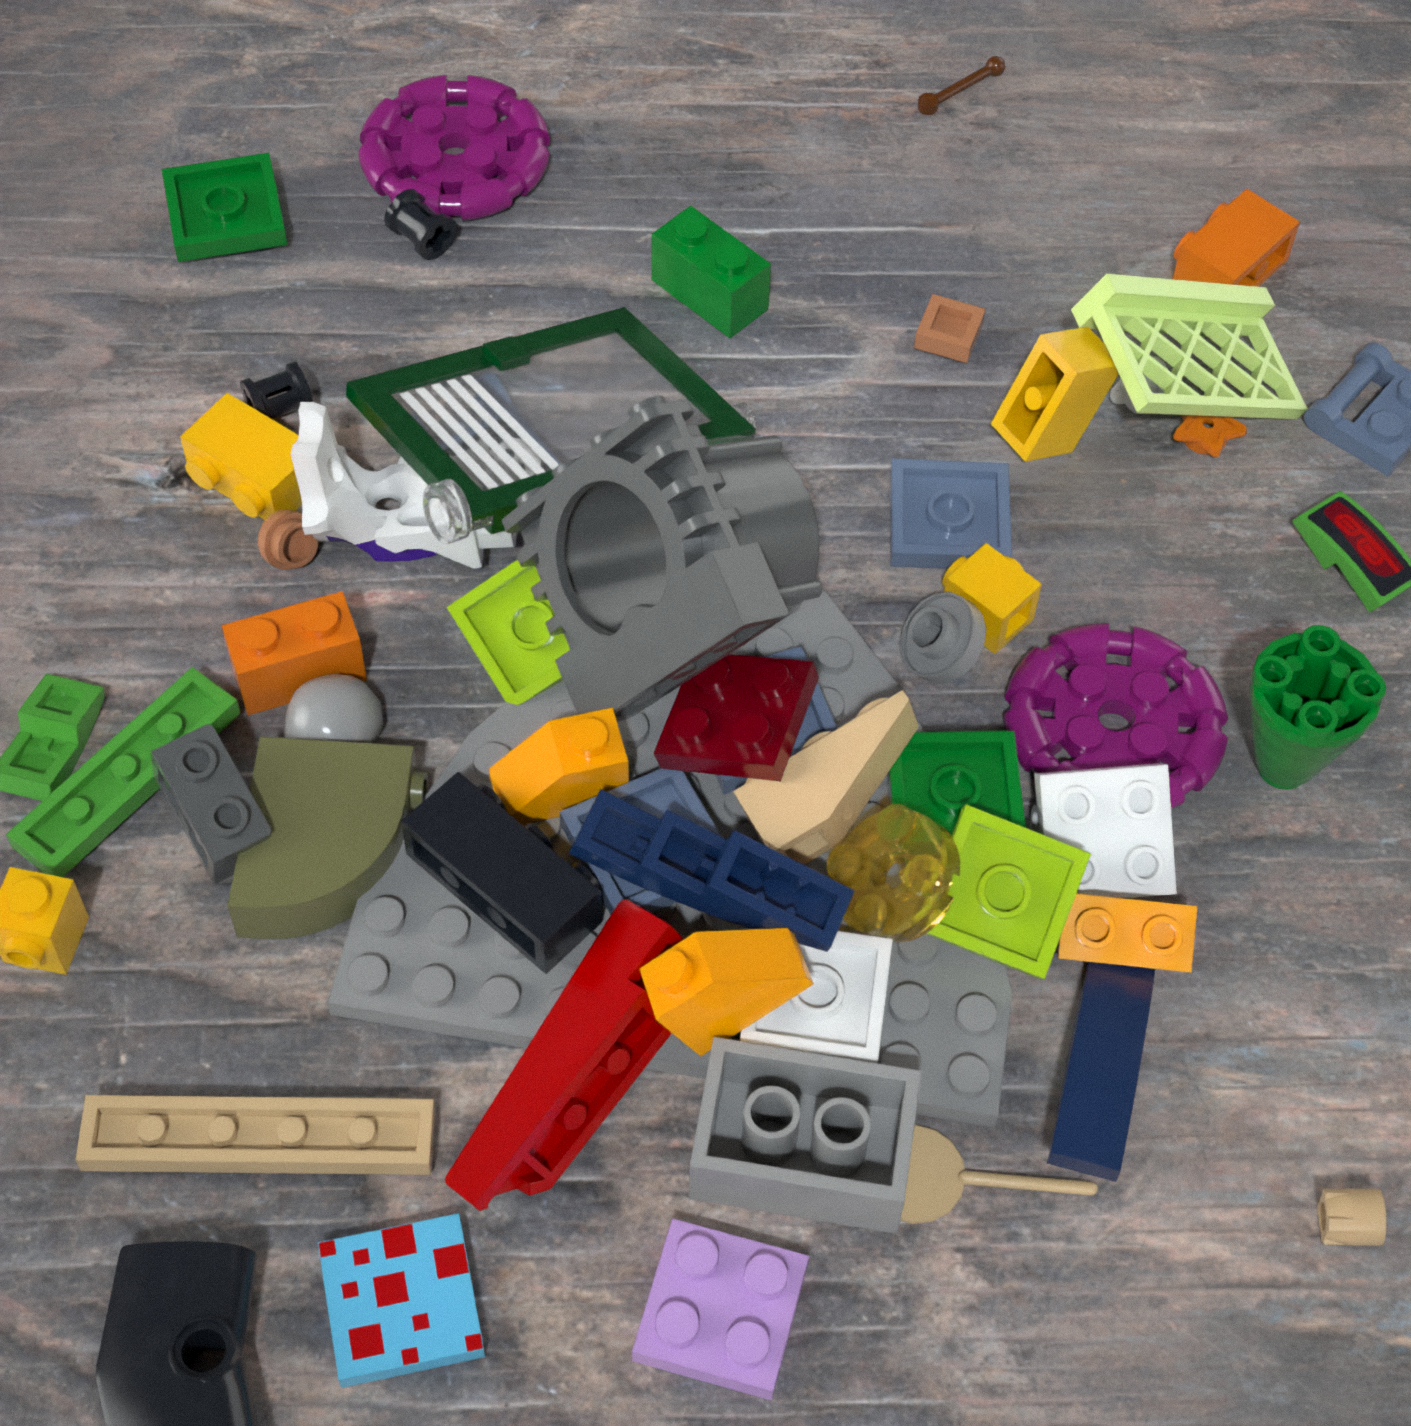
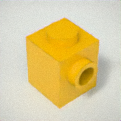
M987 543L969 558L965 556L958 558L946 571L942 580V585L945 587L944 592H951L962 596L975 604L983 614L986 626L984 647L994 654L999 652L1034 620L1042 584L1026 573L1015 559L1003 556Z
M9 867L0 888V956L3 962L22 968L39 969L67 975L89 919L74 879Z

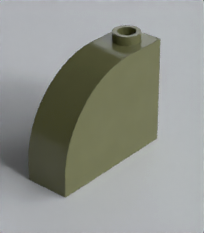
M260 736L250 792L271 828V836L268 840L237 855L228 900V910L238 938H296L332 928L353 916L357 899L370 890L383 877L396 858L404 840L401 820L418 807L427 794V772L417 771L414 746Z

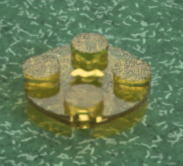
M892 804L858 824L845 839L844 843L836 846L831 851L827 859L826 869L830 878L855 890L843 917L844 921L853 929L865 935L893 939V942L898 943L909 942L923 936L943 919L954 899L948 895V891L952 885L953 873L960 876L961 861L954 839L943 826L926 815L915 812L906 806ZM905 861L906 866L899 872L901 883L896 888L885 883L889 869L895 863L900 864Z

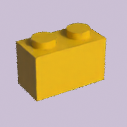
M1089 327L1045 333L1039 336L991 422V425L1025 462L1073 452L1119 375L1106 345Z
M226 393L180 436L186 459L185 468L191 479L206 490L213 488L230 498L237 508L247 516L253 518L259 516L266 520L269 515L279 510L296 511L302 505L301 494L290 455L293 444L296 443L299 435L231 394Z

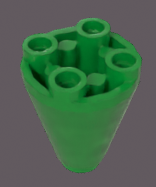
M1313 625L1306 628L1303 633H1292L1272 641L1257 656L1249 680V694L1256 765L1264 781L1278 789H1294L1308 782L1356 742L1375 722L1386 692L1385 680L1377 673L1367 657L1349 643L1340 639L1338 633L1330 627Z

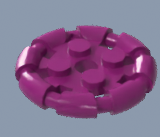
M447 75L433 76L401 87L398 91V97L393 100L384 98L373 109L363 124L360 133L362 144L358 151L360 166L368 183L378 195H388L392 203L399 193L407 189H415L425 197L424 203L436 213L461 216L462 221L475 220L499 213L511 207L512 199L516 196H526L542 178L550 156L549 150L546 148L550 143L548 128L543 116L533 103L527 98L521 100L516 98V90L504 83L474 75H467V81H448ZM448 102H467V107L448 106ZM411 114L412 122L407 120L405 117ZM504 115L507 116V118L501 121L500 123L497 121ZM450 148L465 149L463 153L456 155L444 153L445 150Z
M1109 623L1078 626L1051 636L1049 639L1050 645L1043 650L1037 647L1033 648L1015 669L1005 693V700L1010 704V710L1004 714L1003 718L1005 731L1015 732L1018 762L1026 772L1047 773L1156 764L1162 761L1172 771L1169 774L1171 809L1184 803L1185 794L1191 790L1201 791L1220 767L1228 742V737L1222 733V726L1227 723L1228 715L1221 691L1204 666L1196 668L1186 659L1188 653L1186 649L1160 634L1136 626H1132L1131 632L1109 630ZM1106 655L1128 656L1127 666L1106 664ZM1064 666L1071 673L1070 678L1065 681L1055 670ZM1168 676L1179 685L1170 693L1169 684L1165 679ZM1035 710L1053 712L1051 719L1042 718L1039 712ZM1110 713L1120 715L1128 721L1130 728L1124 731L1110 730L1101 724L1099 717ZM1178 727L1196 728V731L1191 734L1178 733ZM1063 747L1074 760L1060 763L1054 755L1060 752Z

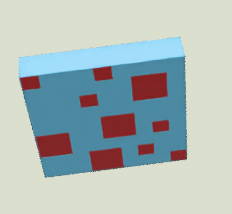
M459 1213L318 1242L337 1374L341 1388L485 1357Z

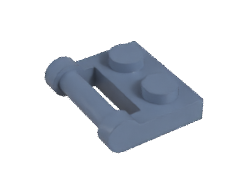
M1369 343L1356 355L1355 366L1325 399L1316 400L1304 414V420L1308 428L1315 434L1389 477L1411 451V370L1393 361L1391 353L1383 345ZM1371 381L1384 388L1354 423L1343 417L1342 413Z

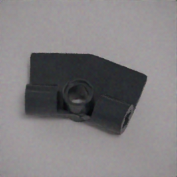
M199 1241L139 1243L125 1245L121 1248L96 1364V1382L106 1426H259L246 1374V1361L243 1356L259 1256L256 1252L236 1244ZM212 1348L226 1351L223 1360L216 1368L207 1372L191 1370L192 1363L199 1353Z

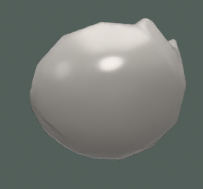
M336 673L315 677L302 684L294 692L285 714L283 725L284 737L374 744L383 727L381 702L367 684L351 675Z

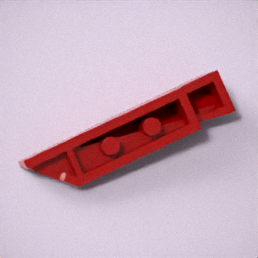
M622 900L617 904L445 1176V1183L477 1210L488 1209V1204L494 1196L518 1189L529 1196L550 1190L672 1033L655 1018L639 969L684 940L670 924L629 900Z

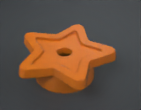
M1181 415L1184 422L1176 429L1173 439L1184 442L1189 449L1196 453L1219 457L1221 450L1227 444V440L1245 436L1247 428L1232 417ZM1203 424H1208L1213 427L1207 428Z

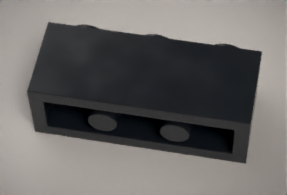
M457 772L401 820L406 855L545 974L551 971L602 923L601 887L594 875L579 863L575 862L570 865L554 852L551 842L538 827L531 823H526L523 826L506 811V807L500 797L488 786L480 784L476 787L460 772Z

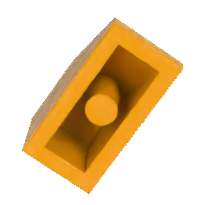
M613 707L548 721L488 769L493 791L504 803L506 811L522 825L560 817L561 811L597 796L600 789L607 792L629 782L628 758Z
M788 928L695 932L639 968L656 1020L700 1057L711 1050L713 1037L731 1038L814 985L795 934Z

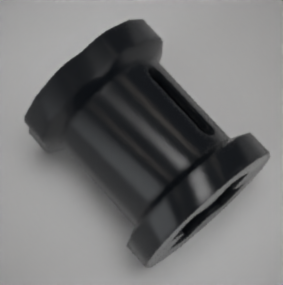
M415 189L404 190L394 198L393 202L386 209L384 217L385 226L397 235H404L413 242L415 251L423 259H436L443 255L452 245L457 233V224L449 215L438 214L424 203L425 197Z
M296 361L286 364L285 371L254 382L247 378L240 381L245 403L271 419L299 409L300 402H313L307 380ZM286 392V393L281 394V395H278V396H276V397L267 399V398L272 397V396H275V395H277V394Z

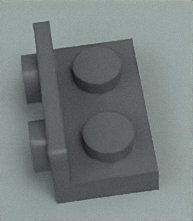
M206 724L152 750L151 757L153 776L215 885L234 874L238 854L270 838L271 828L212 725Z

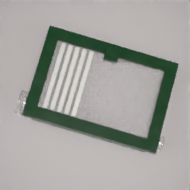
M625 307L523 335L509 336L483 343L482 346L347 382L346 397L427 484L423 493L425 517L434 536L444 544L463 540L469 536L470 532L485 528L491 535L504 531L502 519L518 507L516 499L534 488L545 486L553 479L552 470L568 460L581 457L591 449L589 441L593 437L608 429L622 425L629 419L628 410L633 405L647 398L664 396L666 402L689 400L694 410V415L686 420L685 423L686 425L697 424L701 434L706 439L726 436L754 438L757 428L755 414L747 403L741 402L730 405Z

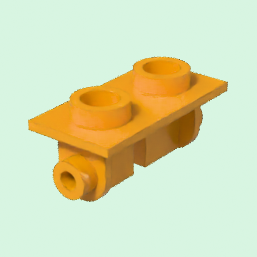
M1076 894L1059 939L1058 959L1192 973L1197 906Z

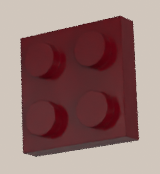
M729 654L682 684L653 753L660 768L781 782L819 679L813 661Z

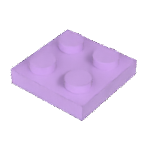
M672 1218L633 1346L632 1361L772 1401L806 1275L809 1256Z

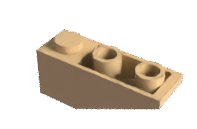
M901 690L890 698H879L868 703L860 710L855 719L833 732L825 731L810 738L803 745L800 752L789 758L781 782L748 778L745 785L733 791L745 815L765 846L805 865L841 843L919 728L909 698Z

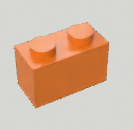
M1245 189L1231 203H1221L1210 216L1208 223L1197 232L1189 231L1180 240L1173 255L1177 263L1172 279L1259 287L1288 261L1300 221L1249 189Z
M343 591L221 625L231 666L247 716L289 704L294 692L302 684L315 677L341 673L342 675H351L363 682L367 681L360 638Z

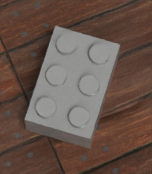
M713 1037L690 1161L688 1199L897 1234L905 1201L922 1071Z

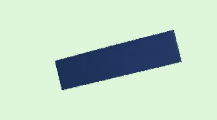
M602 789L597 794L568 853L639 887L749 929L788 928L795 934L798 944L825 952L833 944L855 891L736 830H733L730 836L725 839L669 810H666L661 819Z
M1087 962L1066 1058L1067 1064L1056 1112L1058 1113L1047 1164L1114 1182L1117 1181L1122 1167L1136 1093L1155 969Z

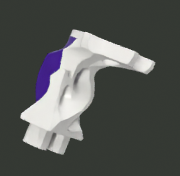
M300 402L298 410L300 419L299 436L296 443L293 444L290 455L302 499V528L304 535L312 534L317 541H343L354 544L367 552L375 561H412L440 554L474 569L482 567L485 548H515L517 532L506 533V530L491 535L484 528L485 518L472 522L471 515L442 484L439 490L443 495L438 497L402 457H400L398 464L389 465L381 471H369L360 467L347 456L345 447L337 444L326 406L315 402ZM481 443L480 446L489 454L487 445ZM474 451L468 454L498 486L505 484ZM461 459L454 461L482 491L489 489ZM499 465L514 481L521 480L508 465ZM383 498H392L401 503L400 508L390 511L377 509L375 505Z

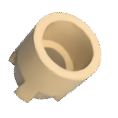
M1322 1189L1320 1201L1317 1203V1215L1319 1217L1321 1242L1323 1245L1382 1246L1384 1244L1387 1220L1385 1201L1380 1189Z

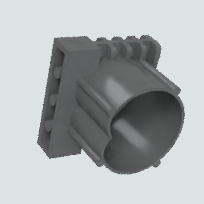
M653 396L633 405L627 412L629 416L627 421L619 427L608 429L593 437L589 441L591 449L581 457L568 460L552 470L553 479L545 486L534 488L516 499L518 507L502 519L506 533L521 532L526 546L516 554L520 566L529 567L535 565L541 581L531 588V592L535 601L549 600L555 616L545 622L551 636L564 634L570 650L556 659L555 662L578 715L613 707L617 722L630 719L789 616L787 608L795 607L805 600L818 598L822 594V585L816 580L819 560V531L815 510L801 477L791 463L780 453L782 449L781 439L776 435L758 438L726 436L706 439L701 434L697 424L686 425L685 423L686 420L694 415V410L689 400L666 402L664 396Z

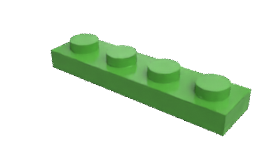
M191 667L6 834L11 847L44 874L64 877L160 788L153 776L151 751L206 724L212 725L217 734H219L241 714L237 699Z

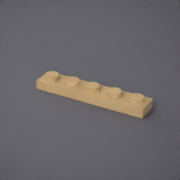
M85 1095L75 1161L80 1171L431 1175L436 1109L434 1099Z

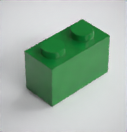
M691 205L652 233L651 280L731 339L768 310L771 263Z

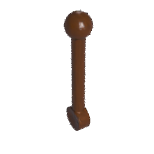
M992 56L987 60L983 68L940 92L920 95L918 99L919 112L925 115L935 114L941 102L989 75L994 77L1000 76L1006 68L1005 61L999 56Z

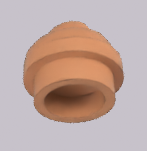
M279 510L269 515L260 527L257 542L263 559L268 564L281 570L300 568L308 564L315 556L319 543L312 534L304 535L302 514L294 510Z

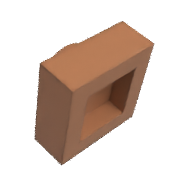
M932 294L917 329L914 348L968 363L982 329L986 309Z

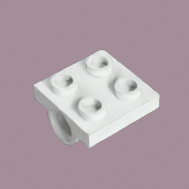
M1156 763L1034 773L1036 805L1031 810L1030 830L1091 853L1077 894L1125 899L1177 894L1167 764Z

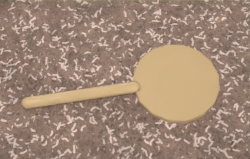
M915 1125L905 1201L900 1221L910 1224L933 1222L950 1213L961 1199L964 1185L1088 1196L1095 1195L1098 1192V1187L1094 1182L965 1171L963 1158L949 1139L936 1130Z

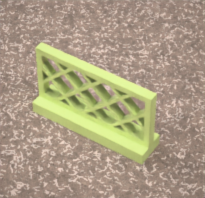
M1106 274L1071 309L1079 328L1089 327L1090 329L1099 330L1137 413L1298 419L1308 410L1262 318L1275 306L1266 287ZM1123 331L1129 332L1142 342L1140 347L1127 338ZM1161 334H1169L1182 345L1181 349ZM1248 336L1255 351L1240 340V338ZM1202 337H1209L1221 347V350L1218 351ZM1151 350L1173 367L1172 372L1150 356ZM1192 353L1213 369L1212 374L1190 358ZM1231 356L1252 372L1251 376L1230 360ZM1144 375L1164 390L1163 394L1152 393ZM1183 376L1204 391V395L1198 394L1182 381ZM1223 378L1241 391L1244 396H1238L1223 384ZM1262 381H1264L1270 387H1272L1276 391L1278 397H1276L1268 389L1262 386Z

